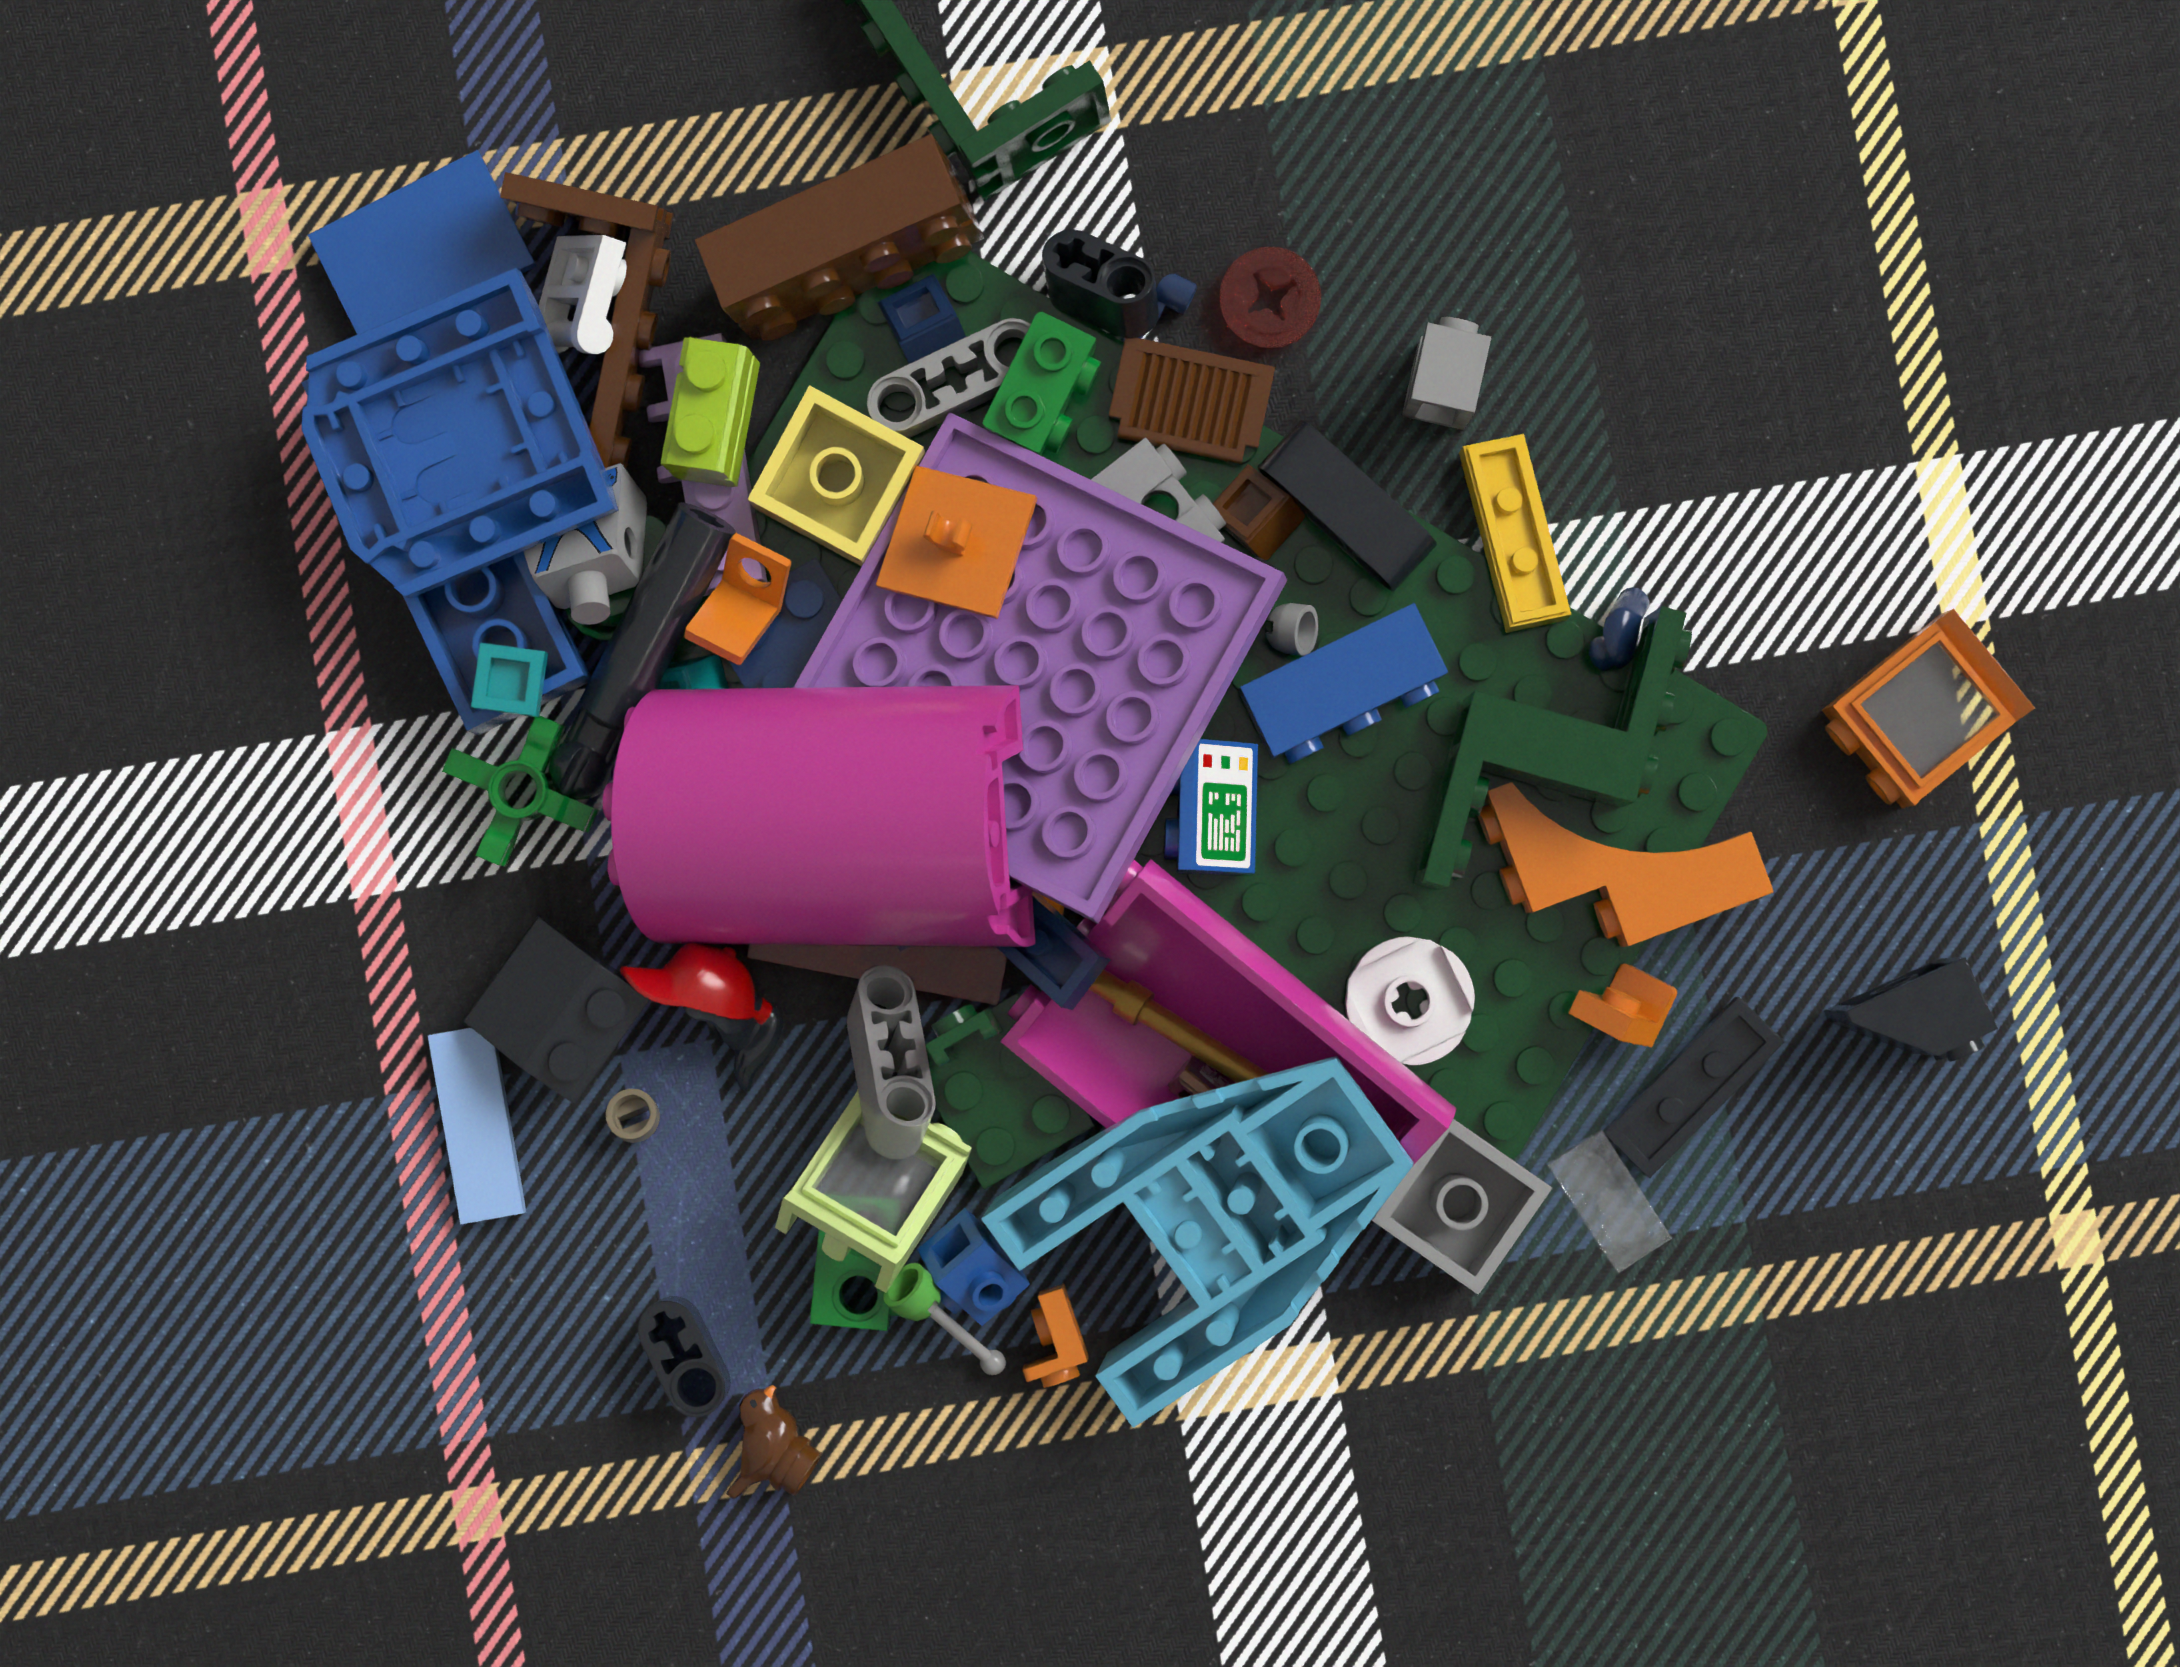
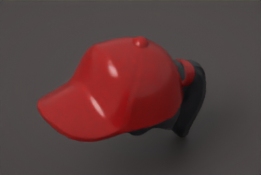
M687 943L661 969L621 967V976L628 981L635 991L645 998L664 1005L683 1006L691 1018L706 1021L729 1048L735 1051L734 1075L738 1086L744 1092L751 1090L756 1072L770 1056L780 1038L783 1019L781 1012L775 1006H772L765 998H760L755 994L751 974L745 965L736 958V951L733 948L725 947L720 949L699 943Z

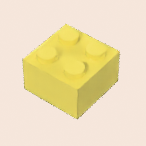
M809 385L752 489L748 501L759 512L862 566L909 484L916 465L919 466L925 450L918 443Z

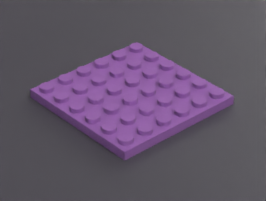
M949 412L919 466L1036 495L1038 498L998 619L880 589L876 586L909 487L908 484L793 688L1019 685L1023 751L1002 762L1009 878L1098 924L1287 582V578L1283 572Z

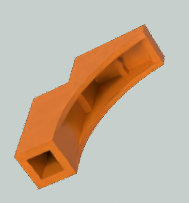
M1512 782L1487 791L1485 798L1486 806L1482 808L1481 814L1478 816L1488 843L1492 845L1500 842L1508 866L1499 869L1512 905L1522 902L1527 914L1599 889L1603 900L1594 903L1598 921L1606 938L1609 939L1616 936L1620 947L1631 946L1774 893L1752 832L1743 833L1699 849L1681 852L1649 853L1608 847L1564 829L1546 817L1523 796Z

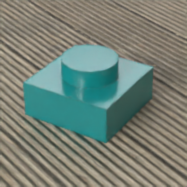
M480 643L471 707L480 710L539 718L548 653L545 651Z

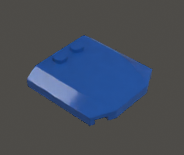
M517 268L508 270L307 356L306 371L309 372L307 406L303 407L302 432L350 549L395 586L394 588L404 597L413 598L619 511L612 484L543 315L522 272Z

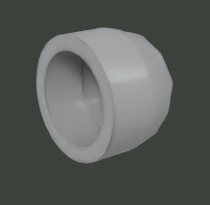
M1287 603L1276 607L1268 615L1266 620L1274 622L1273 632H1266L1265 637L1274 649L1285 654L1305 656L1312 651L1318 635V616L1313 606Z

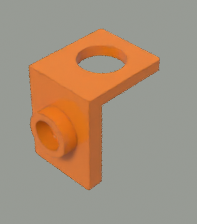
M734 533L729 540L722 580L687 625L684 634L685 639L737 665H741L781 611L791 560L738 533ZM751 558L763 564L771 575V582H761L751 577L743 568L742 559Z

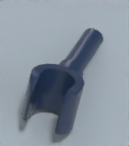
M1169 274L1163 277L1156 288L1159 308L1158 319L1161 317L1165 307L1183 316L1196 293L1197 285L1177 274Z

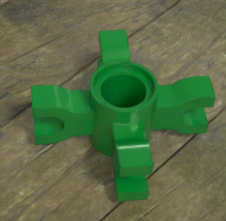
M540 715L539 718L535 717L519 759L506 762L499 767L454 748L451 749L442 772L487 790L489 800L496 809L491 824L475 856L506 867L524 821L534 820L542 815H546L583 832L590 833L599 810L555 792L552 781L546 773L551 756L565 731V726ZM528 773L536 783L537 793L535 799L527 807L515 809L507 801L505 794L506 786L515 775Z

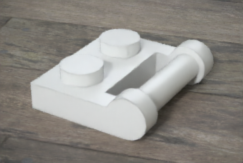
M605 235L557 237L539 308L558 353L566 351L569 347H575L582 353L599 354L605 352L610 347L613 341V330L606 316L612 296L617 295L625 279L627 266L626 261L622 257L626 242ZM570 305H577L573 321H569L567 316Z

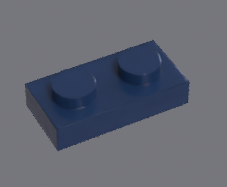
M1032 890L1035 944L1027 947H995L1061 1008L1073 1010L1111 959L1042 896Z

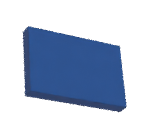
M478 150L308 234L357 335L513 268H517L524 273L537 266L504 199L500 198L501 193Z

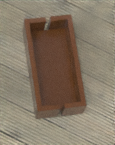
M930 134L695 239V242L722 309L739 324L740 328L753 341L759 338L769 341L788 335L796 329L797 321L819 312L822 315H830L848 308L855 302L854 296L876 286L879 289H889L901 285L913 276L912 270L935 260L937 263L955 261L968 254L972 249L971 244L984 239V236L956 169L944 154L934 136Z

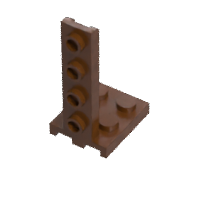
M505 172L500 198L517 204L516 216L562 228L565 216L580 219L578 229L593 235H605L620 241H625L627 230H630L624 259L627 266L623 285L617 293L611 322L613 341L605 351L589 428L604 467L607 468L621 463L627 470L632 439L623 437L628 412L637 413L642 401L645 376L637 375L636 372L641 349L650 351L656 334L658 313L650 312L649 310L654 286L663 288L667 280L671 250L663 249L662 247L664 238L669 239L674 214L667 212L666 209L659 208L658 205Z

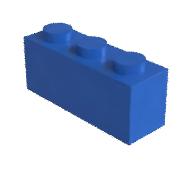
M1413 603L1241 686L1238 693L1270 759L1273 760L1285 754L1289 764H1292L1323 749L1324 746L1319 737L1343 726L1348 737L1381 721L1382 718L1377 709L1400 698L1406 709L1439 693L1440 691L1435 681L1444 677L1448 670L1416 604Z

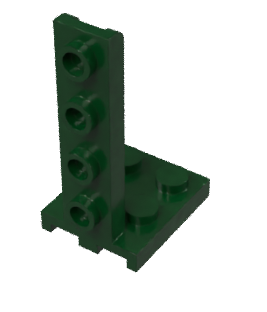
M841 0L846 7L856 1L867 18L865 22L860 24V28L879 58L888 52L901 70L893 76L901 93L913 109L921 104L924 105L934 120V123L927 127L929 134L934 136L948 159L957 155L968 172L972 185L984 202L1111 122L1104 81L1089 60L1076 69L1074 66L1069 65L1054 72L1042 84V91L1023 103L1019 100H1013L1002 105L989 116L987 120L988 125L977 131L892 0Z
M1019 993L978 1014L972 1004L958 1009L931 1025L937 1038L925 1044L936 1108L947 1127L955 1131L963 1143L972 1147L967 1162L984 1190L1095 1126L1086 1111L1001 1043V1040L1016 1023L1007 1013L1021 997Z

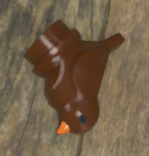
M774 1385L768 1386L765 1389H753L745 1394L739 1405V1415L744 1427L741 1472L726 1494L732 1499H736L751 1485L769 1480L775 1490L780 1491L783 1489L792 1496H795L812 1474L822 1456V1452L810 1445L811 1440L808 1437L798 1436L796 1420L789 1411L779 1406Z

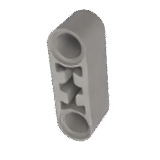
M1016 318L1002 320L881 377L872 385L867 398V407L871 419L906 438H910L944 422L949 412L959 415L995 398L1009 367L997 360L995 356L996 349L1007 338L1017 337L1024 339L1031 324ZM984 350L988 370L994 379L985 382L983 369L978 370L965 378L967 389L964 392L956 394L951 385L932 392L937 406L928 409L923 390L916 381L926 377L929 390L946 381L944 370L948 367L955 366L960 374L978 368L975 353ZM898 391L908 393L916 401L915 410L908 419L902 422H891L880 414L881 403L887 395Z
M879 965L866 970L861 976L847 1015V1028L866 1138L870 1146L880 1155L891 1159H903L912 1156L920 1148L935 1111L936 1101L914 984L910 977L902 970L893 966ZM874 1004L882 1005L887 1009H881L875 1006ZM889 1046L888 1051H883L884 1047ZM893 1072H898L897 1076L892 1077ZM892 1114L902 1115L909 1121L897 1119Z

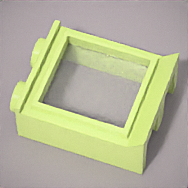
M857 1089L856 1094L792 1190L783 1198L775 1228L787 1234L797 1217L805 1220L826 1233L822 1243V1250L832 1259L843 1261L852 1248L881 1265L875 1287L887 1293L962 1176L972 1147L963 1143L960 1136L951 1128L940 1123H929L920 1148L912 1156L903 1159H891L880 1155L870 1146L866 1138ZM892 1114L897 1119L909 1121L902 1115Z

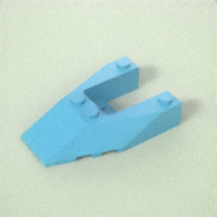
M1338 1056L1138 1110L1046 1163L997 1196L981 1219L1020 1271L1120 1203L1124 1202L1192 1296L1108 1351L1095 1375L1134 1428L1290 1326L1322 1281L1326 1280L1339 1263L1340 1258L1359 1233L1366 1228L1413 1167L1414 1162Z

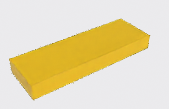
M1524 434L1463 446L1459 455L1506 633L1567 620L1571 616V611Z

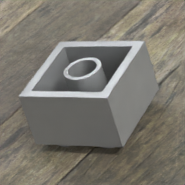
M1453 1119L1443 1135L1409 1170L1402 1182L1373 1217L1372 1221L1479 1295L1552 1187Z

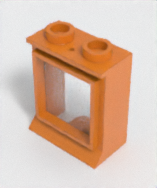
M1953 608L1935 617L1822 709V711L1831 721L1825 726V729L1835 744L1848 756L1856 752L1871 770L1865 777L1876 794L1888 805L1896 801L1901 808L1915 806L1924 796L2016 721L2035 709V707Z

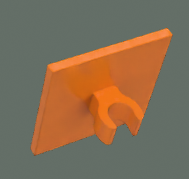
M916 465L876 586L880 589L998 619L1038 498L1036 495Z

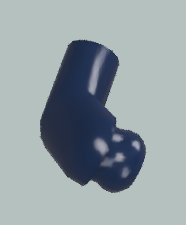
M1631 587L1626 588L1620 593L1605 619L1603 636L1596 637L1590 642L1588 647L1589 657L1597 669L1608 671L1614 666L1621 669L1634 658L1641 621L1650 603L1648 596L1641 589Z

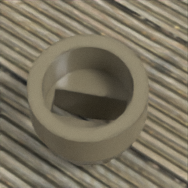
M626 1089L613 1096L608 1103L606 1121L610 1130L621 1140L637 1143L645 1141L655 1133L660 1121V1112L656 1102L647 1093L639 1089ZM648 1110L650 1111L649 1119L627 1128H622L620 1121L628 1120Z

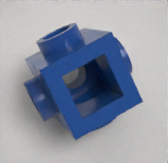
M966 1208L960 1211L917 1249L932 1279L941 1289V1302L953 1314H957L962 1309L965 1310L981 1326L1000 1310L1012 1304L1017 1295L1030 1285L1024 1272L1016 1268L990 1230Z

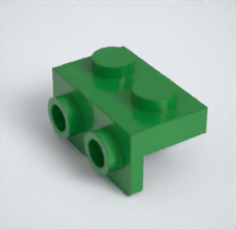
M1038 312L983 420L985 429L1042 457L1046 449L1057 454L1073 422V419L1064 415V412L1074 392L1086 396L1102 362L1092 357L1096 350V338L1044 312Z

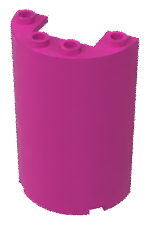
M1019 685L655 689L647 693L636 707H631L627 710L624 720V732L615 763L613 782L606 785L603 793V811L606 819L611 821L613 848L608 858L610 881L613 885L620 886L627 909L639 930L647 938L657 943L1032 946L1035 944L1032 890L1014 880H1009L1002 770L1003 761L1023 751Z
M1152 859L1144 867L1133 860L1098 924L1084 918L1077 926V929L1111 959L1104 968L1106 971L1127 984L1131 980L1138 982L1155 993L1154 1001L1270 1074L1338 1056L1414 1164L1449 1128L1455 1116L1456 1107ZM1030 984L1007 1013L1016 1023L1001 1040V1043L1105 1128H1109L1138 1110L1179 1099L1168 1090L1169 1087L1167 1085L1192 1054L1141 1022L1135 1026L1112 1012L1114 1005L1089 989L1073 1010L1061 1008L1043 990L1040 992Z

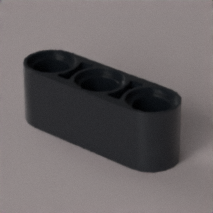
M1300 420L1257 466L1262 475L1292 497L1309 520L1367 573L1391 592H1394L1437 546V542L1421 524L1328 439L1304 420Z

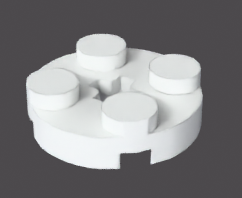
M1398 937L1376 945L1360 958L1355 969L1347 979L1345 1012L1347 1019L1400 1063L1421 1065L1440 1059L1460 1043L1471 1020L1475 994L1467 969L1453 952L1431 940ZM1407 982L1412 990L1423 988L1427 995V999L1419 1004L1422 1015L1412 1020L1407 1012L1396 1014L1391 1002L1399 997L1396 988Z

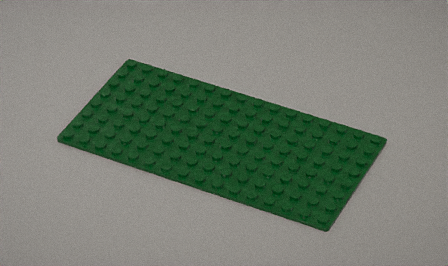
M972 252L948 263H937L935 260L912 270L913 276L901 285L889 289H879L876 286L854 296L855 302L837 313L749 459L747 466L751 489H753L809 385L871 418L867 407V398L872 385L881 377L908 365L877 302L932 274L937 278L958 316L966 337L1005 319L1016 318L1031 324L1038 312H1044L1096 338V350L1092 357L1102 362L1086 396L1074 392L1064 412V415L1072 418L1073 422L1057 454L1046 449L1043 455L1044 458L1090 480L1139 443L1117 438L1121 420L1108 417L1124 342L1099 327L1058 309L1045 295ZM1011 337L1003 340L995 352L997 360L1001 364L1010 367L1023 339ZM984 350L975 353L978 368L960 374L955 366L948 367L944 370L946 381L929 390L926 377L916 381L923 390L928 409L937 406L932 392L950 385L954 388L956 394L964 392L967 389L965 378L978 370L983 369L985 382L994 379L988 370ZM905 392L890 393L881 403L880 414L891 422L905 421L913 414L916 401ZM994 398L957 416L985 429L983 420ZM942 423L908 439L923 446L926 454ZM1263 425L1258 449L1245 447L1242 464L1170 450L1187 472L1179 482L1190 497L1196 500L1204 494L1213 503L1247 464L1260 472L1257 466L1284 437ZM1153 495L1143 504L1173 520L1177 519L1178 508L1175 502L1168 496ZM755 509L761 545L790 559L791 566L789 572L817 557L843 601L862 566ZM1407 510L1405 511L1429 532L1437 542V546L1394 592H1391L1375 580L1305 516L1299 526L1273 555L1266 560L1283 572L1287 578V582L1270 613L1276 607L1287 603L1313 606L1318 616V635L1314 648L1311 651L1313 652L1415 603L1448 670L1444 677L1435 681L1440 692L1406 709L1400 698L1377 709L1382 718L1381 721L1348 737L1343 726L1319 737L1324 746L1323 749L1297 762L1289 764L1285 754L1271 760L1238 690L1241 686L1303 656L1285 654L1274 649L1265 637L1266 632H1273L1274 622L1265 620L1200 738L1258 744L1255 874H1176V860L1164 859V833L1166 818H1177L1178 795L1168 796L1134 860L1144 867L1152 859L1346 1019L1345 998L1347 979L1355 969L1360 958L1376 945L1398 937H1414L1431 940L1453 952L1467 969L1474 988L1475 1000L1470 1023L1460 1043L1447 1055L1426 1064L1403 1065L1456 1107L1454 1120L1510 1159H1514L1522 1151L1594 1029L1590 1024L1569 1014L1579 990L1603 995L1606 987H1610L1621 964L1631 965L1646 940L1631 946L1620 947L1616 936L1609 939L1606 938L1594 908L1595 902L1603 900L1599 889L1527 914L1522 902L1512 905L1499 869L1508 866L1500 842L1492 845L1488 843L1477 815L1473 819L1467 818L1462 839L1473 842L1463 878H1458L1456 881L1451 879L1449 887L1441 890L1413 884L1463 699L1476 690L1614 728L1633 659L1621 669L1616 666L1608 671L1597 669L1591 662L1588 647L1592 639L1603 636V626L1571 607V616L1565 621L1506 633L1487 558ZM1223 527L1218 530L1225 538V545L1252 558L1255 557ZM765 567L767 582H771V575ZM710 595L703 597V599H702L700 605L698 606V608H697V610H696L694 616L696 615V613L699 611V609L702 607V605L705 603V601L708 599V597H709ZM683 636L671 663L717 654L685 639ZM719 656L729 689L744 688L729 660ZM1675 670L1673 674H1670L1666 692L1675 694L1671 718L1666 731H1658L1657 735L1653 736L1649 755L1658 757L1654 781L1648 795L1641 793L1640 797L1636 799V803L1616 808L1482 770L1479 776L1490 778L1488 791L1512 782L1523 796L1546 817L1564 829L1608 847L1649 853L1681 852L1699 849L1766 738L1767 727L1760 719ZM1407 982L1400 984L1396 988L1399 997L1391 1002L1392 1008L1396 1014L1407 1012L1411 1020L1416 1019L1422 1015L1419 1004L1427 999L1426 992L1423 988L1412 990Z

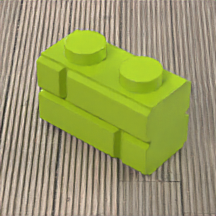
M690 337L684 338L679 361L683 372L678 373L676 377L660 464L677 479L737 487L760 362L755 356H752V352L746 346Z

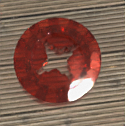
M1261 247L1243 254L1229 267L1222 280L1219 303L1227 327L1240 337L1245 344L1273 350L1298 342L1313 326L1320 310L1321 289L1315 272L1302 257L1284 248ZM1255 276H1258L1262 284L1266 283L1271 290L1277 289L1280 286L1285 288L1291 283L1293 284V287L1287 291V295L1281 299L1282 316L1285 319L1283 322L1278 314L1274 315L1269 308L1262 309L1259 312L1255 310L1250 314L1247 312L1259 298L1258 283L1254 278Z

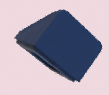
M934 274L877 302L908 364L966 338L958 316Z

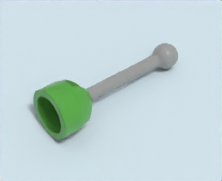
M918 1263L905 1265L887 1293L884 1292L885 1304L906 1320L919 1321L931 1317L980 1359L981 1368L985 1373L989 1375L1001 1373L1006 1365L1004 1355L998 1350H988L938 1307L941 1302V1289L935 1284L931 1274Z

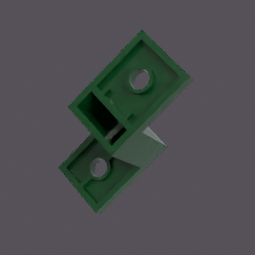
M1661 606L1644 617L1614 728L1476 690L1463 699L1413 884L1441 890L1449 887L1451 879L1456 881L1458 878H1463L1473 843L1472 841L1462 839L1467 818L1473 819L1475 815L1480 816L1489 787L1490 778L1479 776L1481 770L1616 808L1636 803V799L1640 797L1641 793L1648 795L1658 765V757L1649 755L1653 736H1656L1658 731H1666L1675 702V694L1666 692L1670 674L1674 673L1675 668H1683L1691 644L1692 631L1683 629L1687 613Z

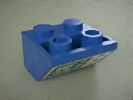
M1207 739L1199 740L1169 794L1178 795L1177 818H1166L1164 859L1176 860V874H1255L1258 744Z

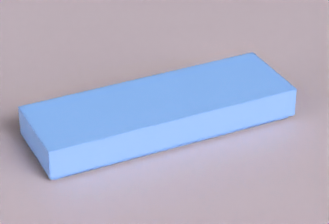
M472 1028L428 1035L460 1225L525 1213L526 1206L498 1049Z

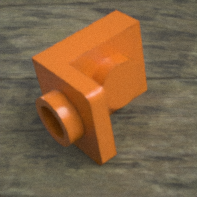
M1621 964L1610 987H1606L1603 995L1579 990L1569 1014L1622 1042L1653 1047L1677 996V990L1675 987L1632 965Z
M1064 1283L1040 1291L1038 1299L1041 1307L1031 1310L1042 1346L1054 1343L1057 1351L1055 1354L1024 1364L1022 1369L1026 1382L1041 1378L1044 1388L1080 1376L1077 1365L1087 1362L1089 1357Z

